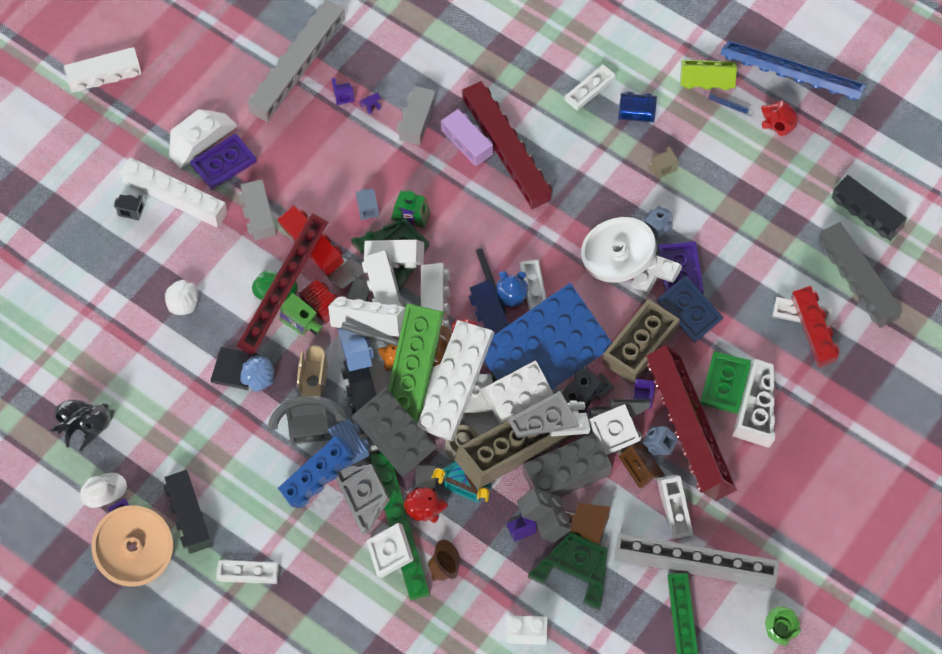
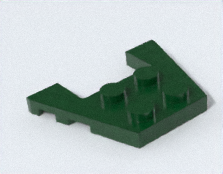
M406 219L383 226V229L367 232L365 236L351 239V244L361 254L364 253L365 241L419 240L424 242V254L430 247V242ZM400 265L394 271L399 291L415 268H405V265Z
M571 532L534 570L532 569L529 572L528 578L545 585L552 569L556 568L591 585L583 599V603L600 611L608 548Z

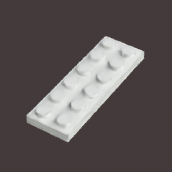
M457 320L417 424L424 433L453 442L494 336L492 330Z

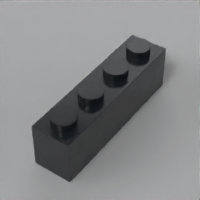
M847 175L833 190L832 199L837 205L843 206L851 215L862 220L866 226L876 230L881 237L892 241L904 228L907 220L906 216L851 176Z
M345 360L343 361L344 368L341 369L343 380L348 381V385L345 386L348 397L352 396L353 402L350 403L352 414H355L376 396V391L369 367L349 371Z
M184 470L165 476L166 484L163 485L166 496L170 495L172 499L168 503L171 512H176L177 519H174L177 531L182 530L183 536L180 537L183 549L188 548L189 554L212 547L188 471Z

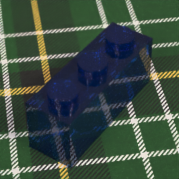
M489 279L469 287L471 295L468 297L472 306L476 305L478 309L475 311L479 322L483 321L484 327L482 328L492 330L495 335L507 327L509 323L491 280Z

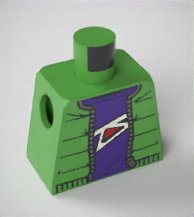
M294 293L281 306L279 321L299 334L305 335L309 330L317 336L323 326L315 321L316 311Z

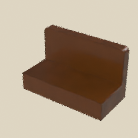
M644 444L630 445L619 456L639 488H644L652 479L662 478L665 475Z

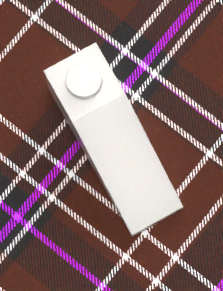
M671 475L657 479L661 500L673 539L693 535L681 476Z

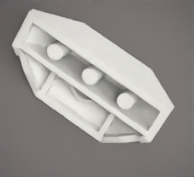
M198 109L171 130L170 159L182 170L190 164L191 160L203 154L234 130L237 124L225 113Z

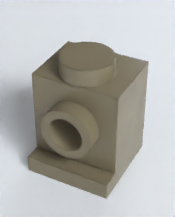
M668 147L665 153L655 155L652 158V162L648 164L650 172L659 179L677 171L679 161L672 149Z

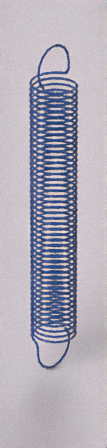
M715 94L708 97L711 101L720 100L715 102L733 110H738V112L746 111L743 113H749L748 107L743 108V105L736 106L739 105L738 103L728 105L734 102H728L730 100L722 99L720 96L716 97L717 95Z

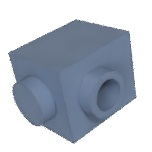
M374 189L357 191L356 201L360 220L379 217Z

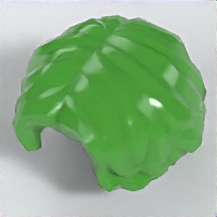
M784 606L775 607L767 614L765 621L768 637L775 643L787 646L792 638H796L801 633L800 622L791 608Z

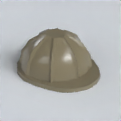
M459 425L453 442L446 440L445 449L447 455L455 461L458 447L478 437L477 432L468 425Z

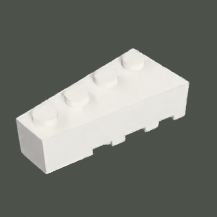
M757 359L753 361L749 369L732 434L733 437L770 448L775 440L773 364Z

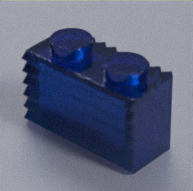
M631 91L620 93L618 119L654 123L657 96H653L650 93H644L643 95L635 94Z

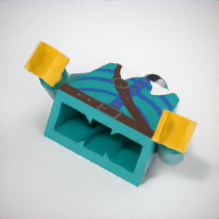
M456 461L442 469L436 468L431 477L432 479L439 478L438 483L440 484L445 479L444 489L479 503L480 498H485V502H488L489 495L493 489L492 482L478 489Z

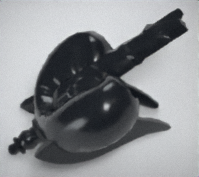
M67 400L58 404L55 408L54 416L59 423L51 427L50 431H57L58 434L65 431L66 448H69L71 436L76 430H81L86 434L84 436L85 440L79 449L81 452L93 439L108 428L115 410L108 411L109 405L105 403L98 406L81 400Z

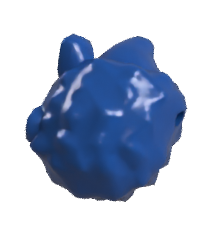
M506 271L500 272L499 277L501 279L496 284L497 297L504 306L513 308L522 305L528 296V284L524 280L526 273L520 271L517 276H508Z

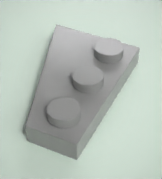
M560 391L508 418V422L517 438L579 427L578 421Z

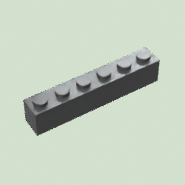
M841 222L822 230L819 237L820 247L826 250L832 264H835L839 269L841 277L847 280L850 290L856 293L861 306L867 309L873 323H876L881 328L899 319L902 312L901 307Z

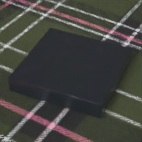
M221 346L211 376V383L249 390V385H244L240 378L243 364L252 355L242 350Z

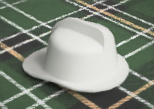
M112 472L100 476H92L81 488V500L84 505L90 508H98L117 501L126 493V480L118 473Z

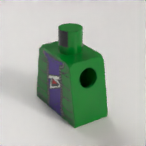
M400 191L391 220L399 221L406 219L411 225L425 228L430 216V209L426 198L415 194L413 191Z

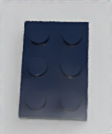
M686 275L657 299L658 304L663 309L680 319L679 327L694 344L724 319Z

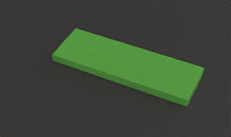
M407 303L388 391L418 424L425 403L444 311Z

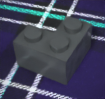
M533 488L517 500L522 517L536 522L542 539L556 542L572 530L569 524V517L563 508V501L559 496Z

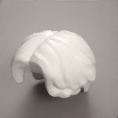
M180 280L169 286L165 293V302L168 310L176 315H186L193 312L198 302L196 285L192 282L188 283L185 280Z

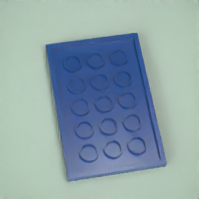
M570 282L496 333L492 338L484 362L496 380H499L537 361L551 390H553L573 376L579 369L584 368L604 354L612 342Z

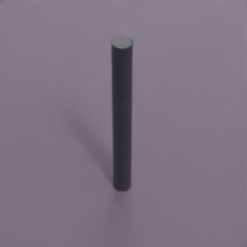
M482 248L476 250V254L500 316L505 315L507 312L497 297V286Z

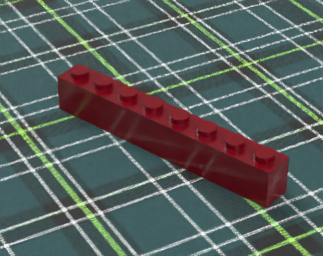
M479 81L462 89V100L486 138L488 137L492 141L494 151L530 208L534 209L551 201L553 189L550 183L545 182L543 172L535 166L533 156L531 154L528 155L524 142L522 140L519 141L515 128L509 125L506 114H502L498 101L496 99L493 100L489 87L485 86L482 81Z
M314 213L310 215L238 341L237 348L252 356L254 355L329 223L328 221Z

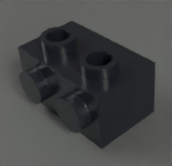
M582 368L575 373L574 381L571 385L569 384L565 387L562 394H564L563 397L567 403L575 400L577 402H584L585 409L578 410V413H585L607 382L589 368Z

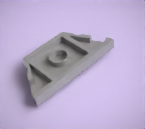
M372 464L362 465L361 467L349 466L342 469L336 478L361 533L364 535L368 533L390 501V497L378 472Z

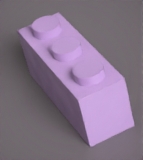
M457 109L441 120V131L475 166H478L493 155L492 141L482 134L477 125L474 126L470 122L469 117L465 113Z

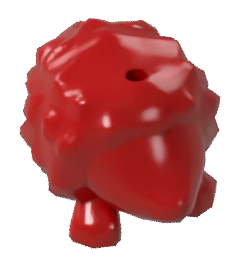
M776 101L774 104L761 107L762 114L766 119L761 124L763 129H770L778 133L779 136H786L797 127L798 114L785 101Z
M427 487L418 488L408 493L403 504L405 512L410 518L425 522L429 520L432 523H436L439 519L438 514L448 507V503L439 497L433 488Z

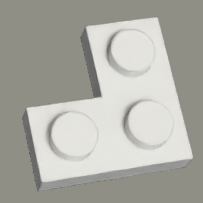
M655 255L650 266L640 275L634 277L631 286L650 293L657 277L674 283L682 266L677 262Z

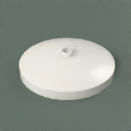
M618 217L597 225L589 232L582 244L581 257L586 270L596 279L604 282H623L640 275L650 266L654 260L657 245L652 230L644 222L630 217Z

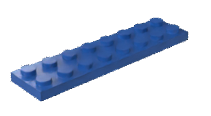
M728 41L723 46L720 54L725 56L724 58L727 60L735 61L736 59L742 61L743 65H754L764 72H769L770 70L776 72V75L780 77H792L798 83L807 82L812 87L818 89L823 87L829 89L830 93H841L851 100L860 99L866 88V84L732 41Z

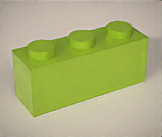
M681 59L680 85L687 89L702 87L703 89L720 88L722 90H730L735 88L736 62Z

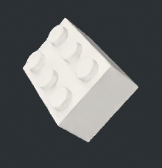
M537 361L481 389L499 424L554 395Z

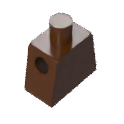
M578 503L576 512L565 510L572 530H570V533H575L600 545L610 516L611 507Z

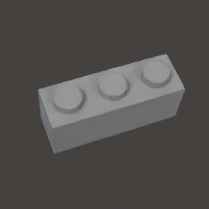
M414 86L413 92H410L408 95V106L404 107L402 112L403 120L397 126L400 141L421 145L436 102V91Z
M263 180L240 184L242 192H238L240 202L245 203V207L242 208L245 219L249 218L250 222L246 224L248 233L253 234L254 241L276 236Z

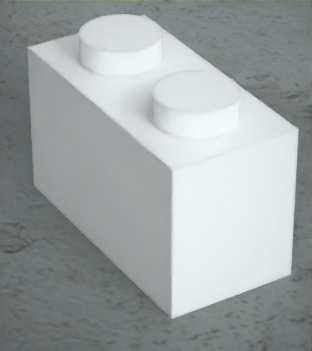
M506 616V643L546 645L547 617Z

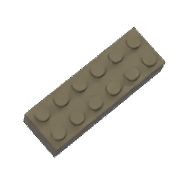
M507 420L459 446L455 461L479 489L570 439L572 435L551 436L550 432L517 438Z

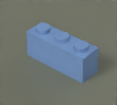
M337 328L348 370L353 371L372 366L371 359L374 358L369 338Z

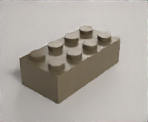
M648 299L604 352L603 365L634 385L636 379H639L648 368L646 355L665 346L678 331L680 319Z

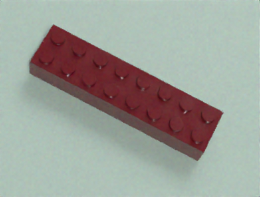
M667 345L646 355L648 359L647 367L655 376L654 384L662 393L661 401L669 410V413H667L668 418L676 427V430H674L675 435L682 442V452L689 459L690 464L688 466L691 473L696 476V486L700 493H704L707 497L717 501L737 491L681 355Z

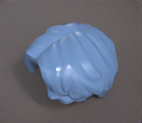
M252 356L243 364L241 382L244 385H249L254 392L266 389L273 384L275 369L272 362L264 356Z

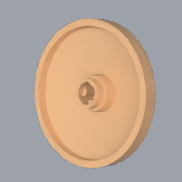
M124 506L108 513L97 525L92 537V556L98 570L108 580L127 587L142 586L154 581L167 568L173 552V538L167 523L156 512L142 506ZM130 544H134L136 549L130 551L128 547Z

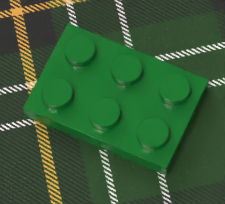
M714 351L700 401L701 405L738 414L752 360Z

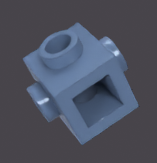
M659 205L654 210L651 209L648 212L644 221L658 240L673 227L672 213Z
M651 427L643 443L648 448V451L654 455H670L678 439L668 427Z

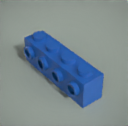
M334 436L281 484L278 489L290 506L302 508L309 503V499L312 496L319 494L328 482L336 479L342 469L349 467L353 463L352 460L357 456L343 438Z

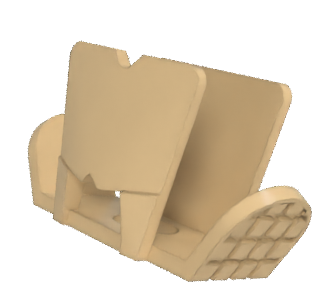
M313 345L307 349L306 365L304 362V351H301L297 372V385L299 392L302 393L301 397H321V394H324L326 389L328 362L325 350L320 346ZM312 376L319 379L318 385L309 386L307 384L308 378Z

